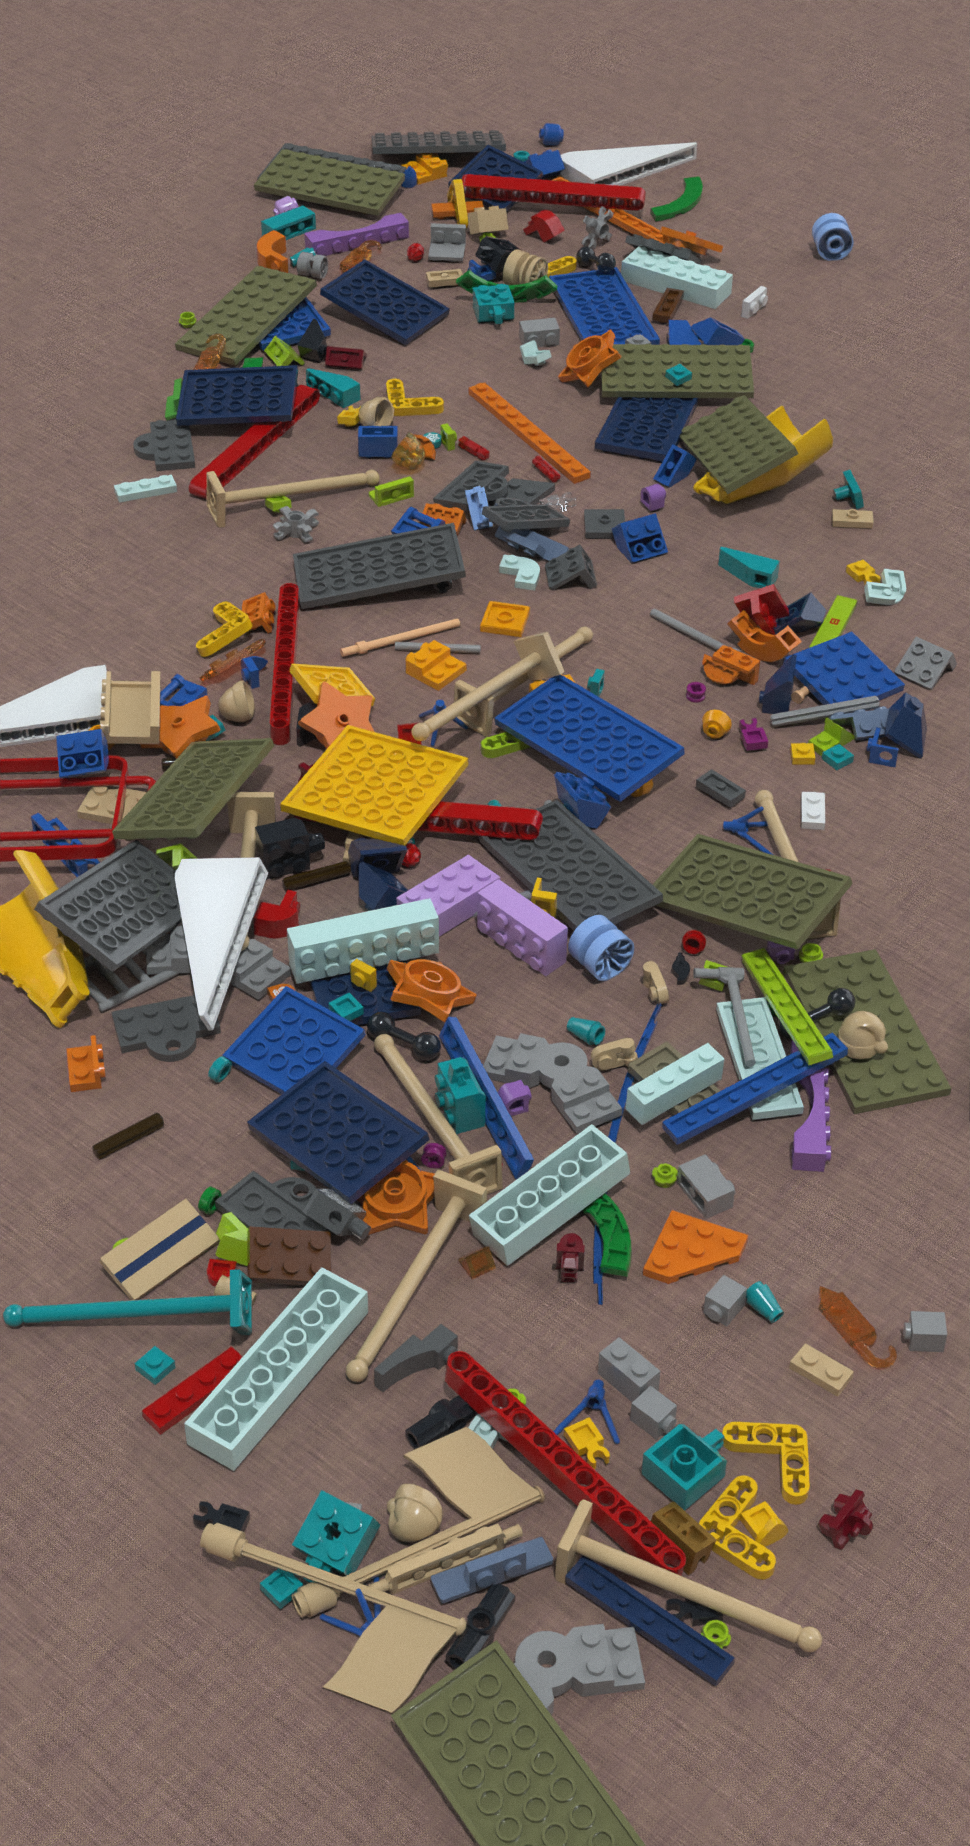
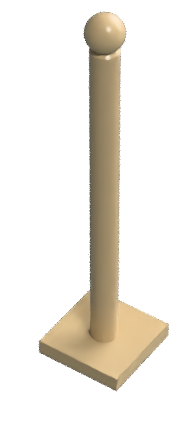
M368 470L366 473L225 492L215 472L210 471L207 472L206 506L216 525L220 528L225 527L226 504L365 484L373 486L379 482L380 477L377 471Z
M581 627L574 635L555 646L559 659L580 645L589 643L593 638L592 630L588 627ZM527 673L465 711L457 718L476 732L486 737L492 733L494 702L529 680ZM458 680L455 682L454 702L476 688L462 680Z
M544 632L515 640L514 644L521 661L423 723L415 724L412 728L414 739L418 741L426 740L429 734L527 673L530 681L564 673L565 671L549 633Z
M760 790L755 796V802L759 807L762 806L764 808L762 813L780 856L798 862L774 806L772 793L768 790ZM841 899L807 939L837 935Z
M236 792L227 802L230 833H243L240 858H255V827L276 822L274 792ZM248 932L241 951L245 950L249 945Z
M387 1034L377 1036L374 1041L376 1051L384 1056L455 1159L449 1162V1174L486 1187L487 1194L502 1189L501 1149L498 1145L470 1154L394 1046L393 1038Z
M441 1170L436 1171L433 1176L435 1208L443 1211L355 1359L347 1364L346 1375L351 1381L361 1382L367 1377L368 1367L371 1365L458 1218L470 1222L469 1214L487 1202L486 1187Z
M584 1499L580 1501L558 1545L555 1580L566 1584L565 1576L576 1564L579 1556L583 1555L782 1639L798 1643L799 1647L805 1652H815L822 1644V1635L814 1627L807 1626L802 1628L801 1625L589 1538L593 1503Z

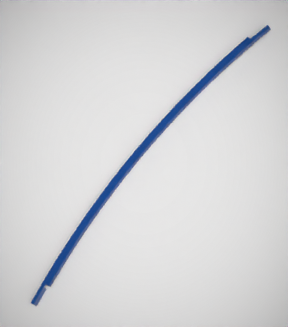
M661 1003L659 1007L657 1004L635 1051L638 1058L644 1055L657 1026V1021L656 1023L654 1021L661 1010ZM629 1072L626 1074L618 1099V1103L622 1107V1115L612 1120L608 1136L614 1143L617 1141L625 1110L627 1091L635 1079ZM595 1225L593 1284H598V1305H603L602 1272L600 1268L603 1239Z

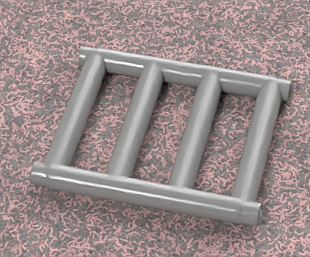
M145 948L144 950H142V952H143L145 955H146V948ZM92 955L84 958L85 968L94 965L119 992V994L107 999L87 977L90 995L98 1003V1008L101 1012L109 1010L179 974L175 971H164L150 978L131 958L124 965L141 983L128 988L114 972L102 966Z

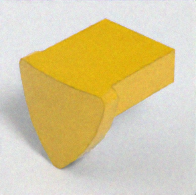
M766 1501L741 1513L740 1521L754 1540L764 1547L777 1542L788 1533L785 1523L778 1518Z

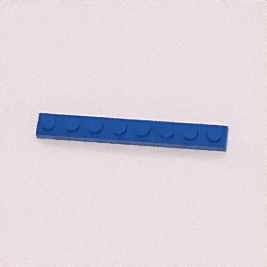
M448 1017L439 1037L451 1059L458 1057L467 1059L469 1067L486 1096L485 1123L496 1144L501 1149V1153L515 1179H518L529 1171L534 1158L457 1017Z
M832 1032L826 1035L824 1039L832 1049L833 1058L808 1065L798 1050L662 1121V1129L679 1145L847 1056L848 1048Z

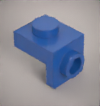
M469 260L468 270L487 281L496 278V272H493L489 265L480 266L474 260Z

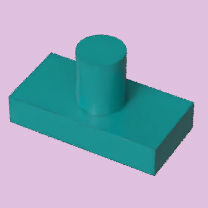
M851 470L843 471L845 486L833 490L836 500L851 497L856 509L863 508L862 492Z

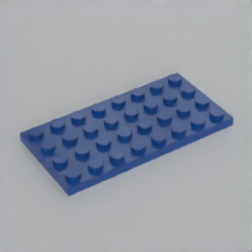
M617 267L609 273L592 270L549 276L558 286L554 292L581 341L590 336H601L607 331L612 330L615 334L613 344H625L626 339L641 334L651 342V345H660V338Z
M562 675L551 677L494 718L495 725L577 776L589 778L594 782L595 787L619 802L685 754L684 747Z

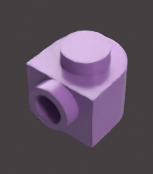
M660 484L642 488L640 501L650 511L664 507L666 491Z
M771 941L767 942V953L773 962L777 961L779 964H785L794 959V948Z
M522 1080L506 1083L499 1089L498 1094L510 1116L528 1112L529 1100L532 1097L528 1085L524 1086Z

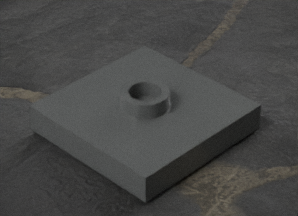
M584 509L585 538L614 539L611 528L625 522L624 509Z

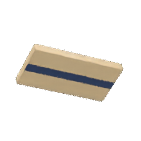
M184 1199L102 1256L99 1262L130 1300H139L219 1243L220 1239L190 1202Z

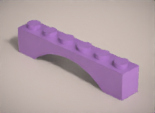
M401 213L384 216L375 224L356 230H317L304 233L305 248H313L315 254L327 256L409 238V222Z
M793 1040L790 1054L799 1050ZM822 1068L799 1081L810 1100L811 1112L804 1124L794 1132L792 1170L824 1172L825 1162L831 1159V1146L826 1145V1141H830V1126H826V1122H829L830 1107L825 1106V1103L829 1101V1087H824V1084H828V1068Z

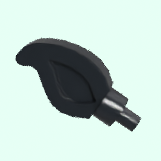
M682 952L678 953L676 960L672 964V974L677 978V985L686 983L690 974V965L685 961V956H683Z

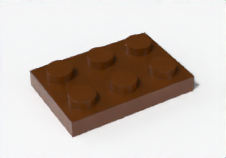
M249 1226L247 1231L248 1277L252 1282L306 1285L321 1267L331 1272L330 1232Z

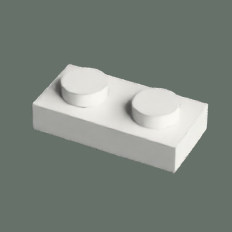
M760 286L743 300L741 317L748 319L766 305L768 300L766 287Z
M802 792L801 829L824 830L825 793Z

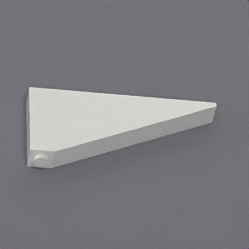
M697 143L568 152L561 155L565 170L560 175L571 182L620 186L695 160Z
M106 666L82 668L0 706V747L54 740L58 735L84 732L94 725H100V721H105L101 720V707H105L101 706V693H103L102 679H106Z
M259 857L182 859L179 868L175 872V883L198 1013L208 1030L214 1029L268 875Z

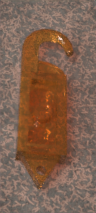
M375 240L363 242L340 263L342 274L364 259L367 261L371 259L372 251L368 247L377 246V249L381 250L382 244Z
M214 334L207 339L206 344L215 339H219L216 347H210L202 351L193 370L216 369L226 344L224 335Z
M260 639L239 652L236 648L225 654L227 659L222 661L219 658L210 663L211 668L199 677L200 680L203 682L222 673L240 662L241 659L265 646L266 641Z
M820 1286L818 1310L849 1346L855 1348L863 1359L873 1367L886 1368L895 1363L897 1352L894 1346L890 1345L888 1347L890 1356L886 1359L878 1358L870 1350L876 1343V1330L843 1292L837 1293Z

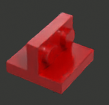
M774 584L734 597V603L739 612L741 613L744 610L755 624L759 625L761 630L768 634L775 635L776 619L789 616V609Z

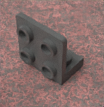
M581 545L570 548L564 554L552 558L545 564L551 590L576 577H579L580 581L586 583L590 589L597 586L593 561Z

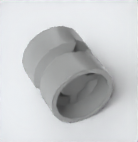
M301 252L297 261V273L302 276L311 275L313 278L324 279L328 270L327 256L318 254L314 256L312 253Z

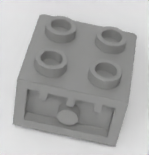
M431 223V244L428 259L434 261H463L466 246V225Z
M915 637L896 667L895 673L932 690L945 668L953 671L957 662L952 652L919 637Z

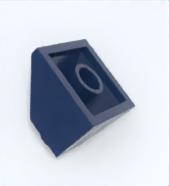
M810 592L787 606L789 616L776 619L775 635L787 626L794 633L805 632L813 627L817 628L823 623L827 610Z
M792 654L766 682L765 691H760L759 704H763L762 713L777 714L789 711L797 655Z
M905 692L889 708L885 736L921 759L924 753L927 732L924 704L918 698L912 697Z
M358 838L351 841L348 856L353 877L359 876V864L361 861L390 873L399 872L407 852V847L378 839Z
M361 861L359 864V897L366 903L365 908L372 911L397 905L396 898L407 892L408 889L389 871Z

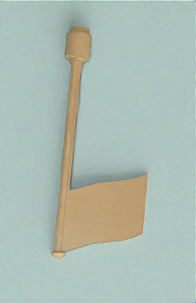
M464 1427L408 1452L403 1457L423 1471L445 1499L469 1519L344 1576V1578L360 1584L386 1573L387 1568L398 1561H406L419 1556L425 1550L436 1549L446 1545L452 1539L462 1538L537 1502L542 1503L545 1499L544 1491L539 1486L531 1487L508 1468L484 1439L471 1429ZM313 1581L298 1588L297 1592L292 1594V1601L301 1618L305 1616L312 1617L336 1606L337 1598L343 1592Z
M209 1523L202 1533L200 1546L206 1548L207 1553L235 1562L239 1557L245 1556L356 1597V1589H361L367 1601L384 1606L385 1608L362 1633L342 1667L323 1688L386 1712L395 1713L407 1701L434 1657L455 1634L460 1636L466 1629V1620L463 1617L458 1619L254 1546L248 1543V1540L245 1539V1532L220 1523L215 1525Z

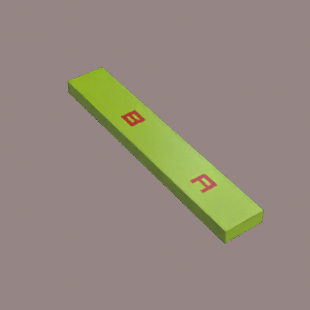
M837 595L810 647L842 635L857 606L856 599Z

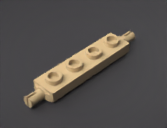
M498 1523L490 1527H482L473 1534L463 1538L452 1539L446 1545L436 1549L425 1550L419 1556L394 1563L391 1567L387 1568V1574L384 1579L368 1584V1586L382 1592L389 1590L392 1595L430 1580L432 1575L502 1550L508 1541L523 1536L522 1529L519 1524L502 1530Z

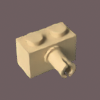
M499 206L488 207L489 210H485L484 207L474 208V212L468 213L470 235L508 230L506 208L499 209Z

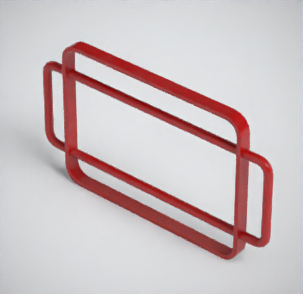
M109 755L107 769L122 771L121 776L0 780V789L119 785L112 829L0 832V842L109 838L107 841L90 845L0 847V862L17 861L13 855L15 850L36 853L41 860L97 859L111 855L116 850L118 839L114 838L112 831L122 820L127 785H147L149 790L156 783V780L149 776H129L127 761L120 756ZM58 757L0 759V773L59 771Z

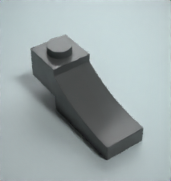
M442 1324L422 1341L415 1335H412L374 1369L375 1387L384 1392L396 1382L413 1373L433 1367L440 1370L447 1363L449 1355L458 1351V1336Z

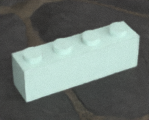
M706 1043L629 1087L625 1109L643 1125L721 1080L725 1059L709 1043Z

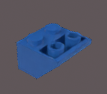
M547 150L541 155L535 153L530 155L528 160L524 161V163L543 171V177L540 180L557 176L565 170L559 150Z
M711 317L691 326L697 338L703 341L702 344L741 345L745 340L737 330Z
M359 426V457H398V426Z
M656 513L623 522L611 528L617 548L630 563L668 553Z
M102 729L56 736L60 779L106 772L109 762L108 743Z
M556 772L554 778L558 798L582 823L597 829L611 808L605 800L606 796L594 787V782L587 777L579 778L571 773Z

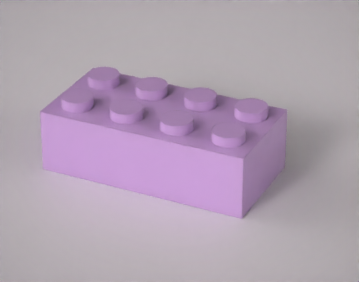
M467 855L396 898L397 905L430 898L439 917V936H441L477 912V893L497 879L500 880V876L470 855Z
M499 879L477 893V928L482 933L487 934L499 945L504 946L517 958L522 959L544 976L549 975L566 963L568 933L566 925Z

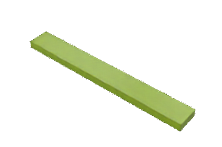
M765 948L741 955L743 964L808 1065L833 1058L832 1049Z

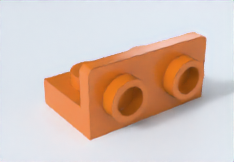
M426 503L422 513L434 519H442L445 521V524L454 523L457 535L462 523L466 524L467 521L465 512L460 508L443 507L437 503ZM421 521L419 522L420 524H422V525H424V526L431 527L430 525L425 524V523H423V522H421Z
M265 592L244 600L241 611L248 615L252 623L250 630H255L262 625L267 633L272 632L274 612L276 610L274 601L269 599Z
M725 645L721 646L713 654V660L743 672L739 677L740 680L751 685H755L758 682L760 660Z
M92 1035L90 1046L66 1048L71 1092L102 1088L101 1078L106 1077L104 1062L99 1063V1059H104L102 1044H97L96 1035Z

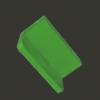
M182 378L174 380L173 395L167 397L166 420L176 418Z

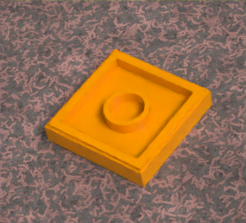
M489 601L480 625V632L522 637L530 614V607Z

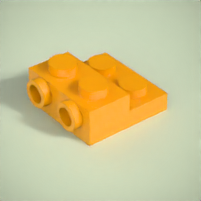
M420 153L416 155V161H410L407 164L401 165L407 168L411 166L415 170L418 185L447 177V161L441 160L437 153Z
M435 640L430 643H423L419 651L409 653L405 660L406 674L437 691L467 671L466 663L451 656L450 648Z

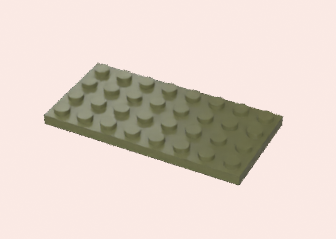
M282 149L256 181L254 190L378 216L404 182L405 174Z
M256 266L175 343L176 350L236 366L317 286L316 280L263 266Z
M613 344V348L622 357L601 370L602 397L737 398L745 395L747 398H754L750 345ZM681 364L692 372V379L676 386L665 377V371Z
M745 395L735 398L726 406L717 408L709 416L701 417L695 424L684 427L680 435L682 443L727 494L798 455L796 447Z
M272 738L191 742L112 831L114 838L131 841L134 839L153 840L156 838H166L172 840L179 837H187L188 839L199 837L274 747Z
M697 834L654 882L653 886L663 894V902L656 906L798 950L853 883L851 877Z
M876 949L784 966L783 974L807 1013L827 1004L828 995L836 988H846L855 996V1007L848 1015L838 1016L831 1012L813 1021L823 1037L833 1032L838 1038L842 1022L847 1016L856 1011H867L877 1015L886 1028L885 1041L888 1044L886 1053H877L868 1059H855L845 1056L829 1065L853 1114L950 1095L951 1086Z
M497 1640L391 1715L405 1739L479 1846H646Z

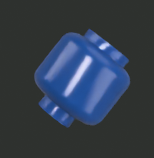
M546 123L543 129L540 128L539 139H542L544 145L558 146L563 141L564 130L561 129L559 124Z

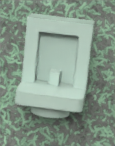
M535 340L520 346L524 364L539 366L545 364V360L552 357L550 350L538 351Z

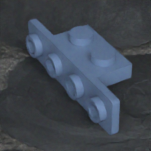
M499 526L495 533L496 538L507 542V545L513 549L518 550L520 548L531 557L536 555L547 561L569 550L567 546L531 530L513 529L512 532H507Z
M883 706L872 711L859 709L847 714L836 712L829 719L839 726L852 725L855 741L874 738L876 727L881 728L879 738L886 737L885 731L889 708L887 709Z
M538 1537L432 1575L431 1583L440 1602L446 1603L488 1588L492 1584L496 1585L553 1564V1556L544 1539Z

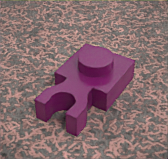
M752 718L751 724H746L744 719L739 721L740 737L746 751L768 748L769 741L763 727L757 728L756 718Z

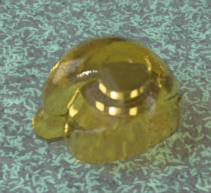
M408 432L392 453L391 459L397 465L414 471L423 465L426 453L417 437Z

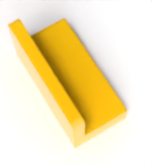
M537 877L531 895V902L556 919L557 893L542 891V878Z

